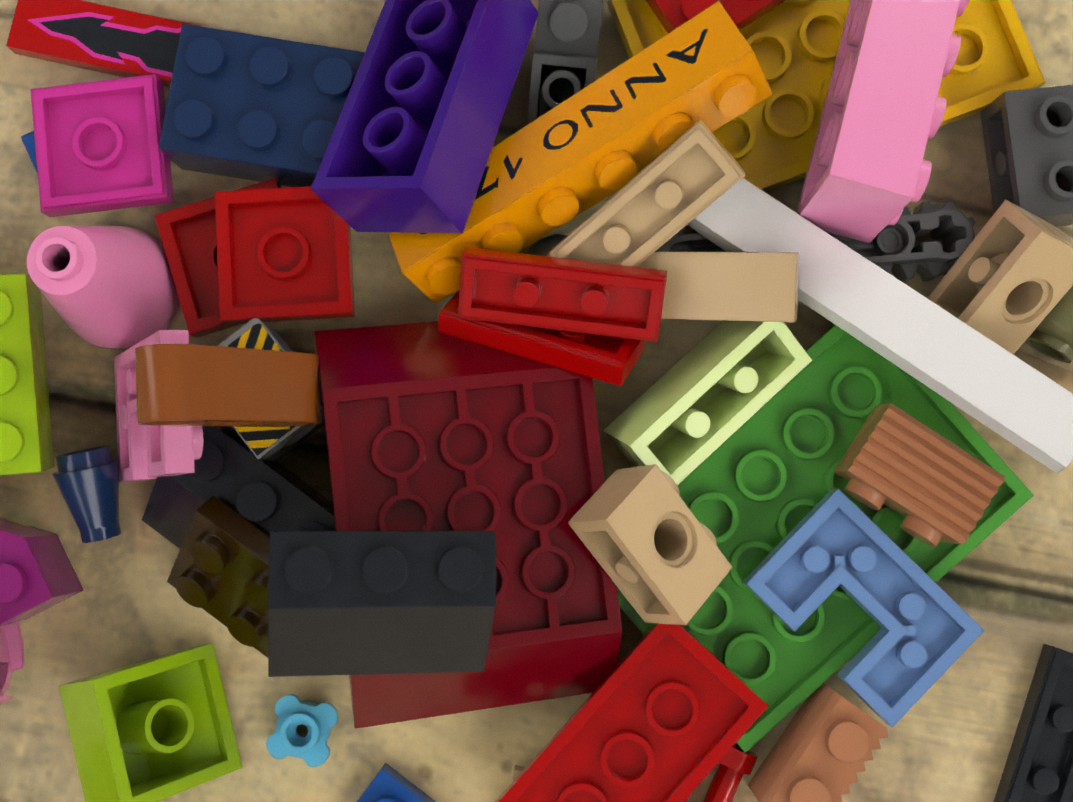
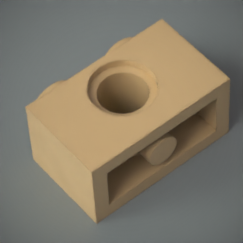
M1005 199L927 299L1014 355L1073 286V240L1058 227Z
M657 464L617 469L570 519L568 524L645 623L687 625L732 569V566L717 547V540L708 527L696 519L679 496L680 491L675 481L668 474L661 471Z

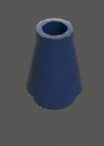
M109 445L56 456L58 472L52 475L80 531L82 543L101 541L120 535L122 532L119 524V459L112 460Z

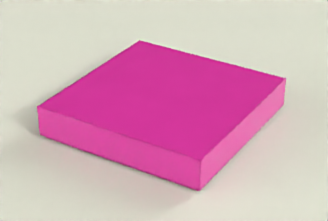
M156 74L30 89L41 213L48 217H59L174 203L170 158L159 149L166 110L163 82Z

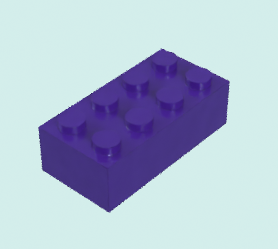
M386 0L311 190L356 232L463 233L539 14L531 0Z

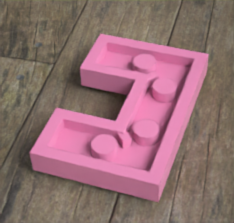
M158 330L114 357L119 482L148 481L161 476L195 473L194 460H199L203 452L202 426L138 425L135 348L152 344H189L188 330Z

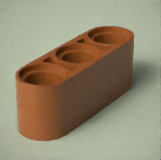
M178 343L152 344L135 348L138 425L293 427L321 423L319 357L317 354Z

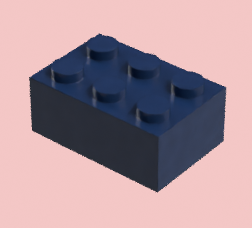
M182 24L159 149L182 170L257 182L276 178L282 186L288 187L312 186L365 52Z

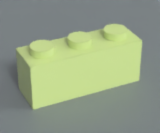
M723 320L603 431L633 467L657 464L661 471L668 474L679 485L805 368L812 359L784 322Z

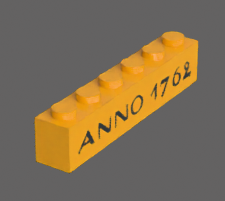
M719 1L492 147L463 233L388 232L401 272L436 304L460 290L461 261L465 247L519 253L620 190L700 119L713 132L771 96L773 93L753 49Z

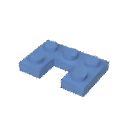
M831 489L742 581L749 590L793 631H796L838 586L882 627L837 676L891 727L910 710L985 631L840 489Z

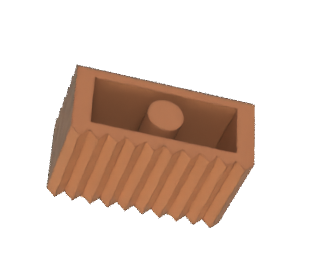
M892 403L874 407L834 470L837 475L848 481L844 488L847 494L877 511L881 509L883 504L890 507L893 511L904 517L900 527L905 532L932 547H936L939 541L963 545L969 539V534L976 528L977 521L983 517V512L990 505L991 499L997 494L998 487L1005 480L1004 475Z
M823 683L806 698L747 786L759 802H842L841 795L851 794L849 784L858 782L857 772L866 771L864 761L873 760L872 750L881 749L879 739L888 738L887 728Z

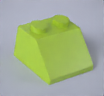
M213 643L124 665L59 685L85 802H159L243 768Z

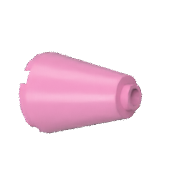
M56 226L39 234L29 248L27 269L31 279L67 326L76 335L91 344L105 348L128 349L158 330H166L179 309L180 301L163 243L145 231L129 226Z

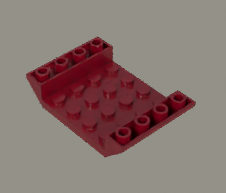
M438 321L315 331L316 353L319 357L320 393L323 400L336 531H496V607L484 672L349 675L354 728L593 693L617 666L622 637L617 586L568 524L570 519L605 483L593 378L438 332Z

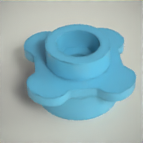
M288 694L279 699L275 705V713L278 716L275 733L270 735L266 742L269 753L276 759H283L288 755L302 758L311 767L322 765L330 756L327 740L331 735L332 727L338 721L336 708L329 702L301 701L294 694ZM303 724L307 726L308 734L306 736H300L297 733L298 725Z

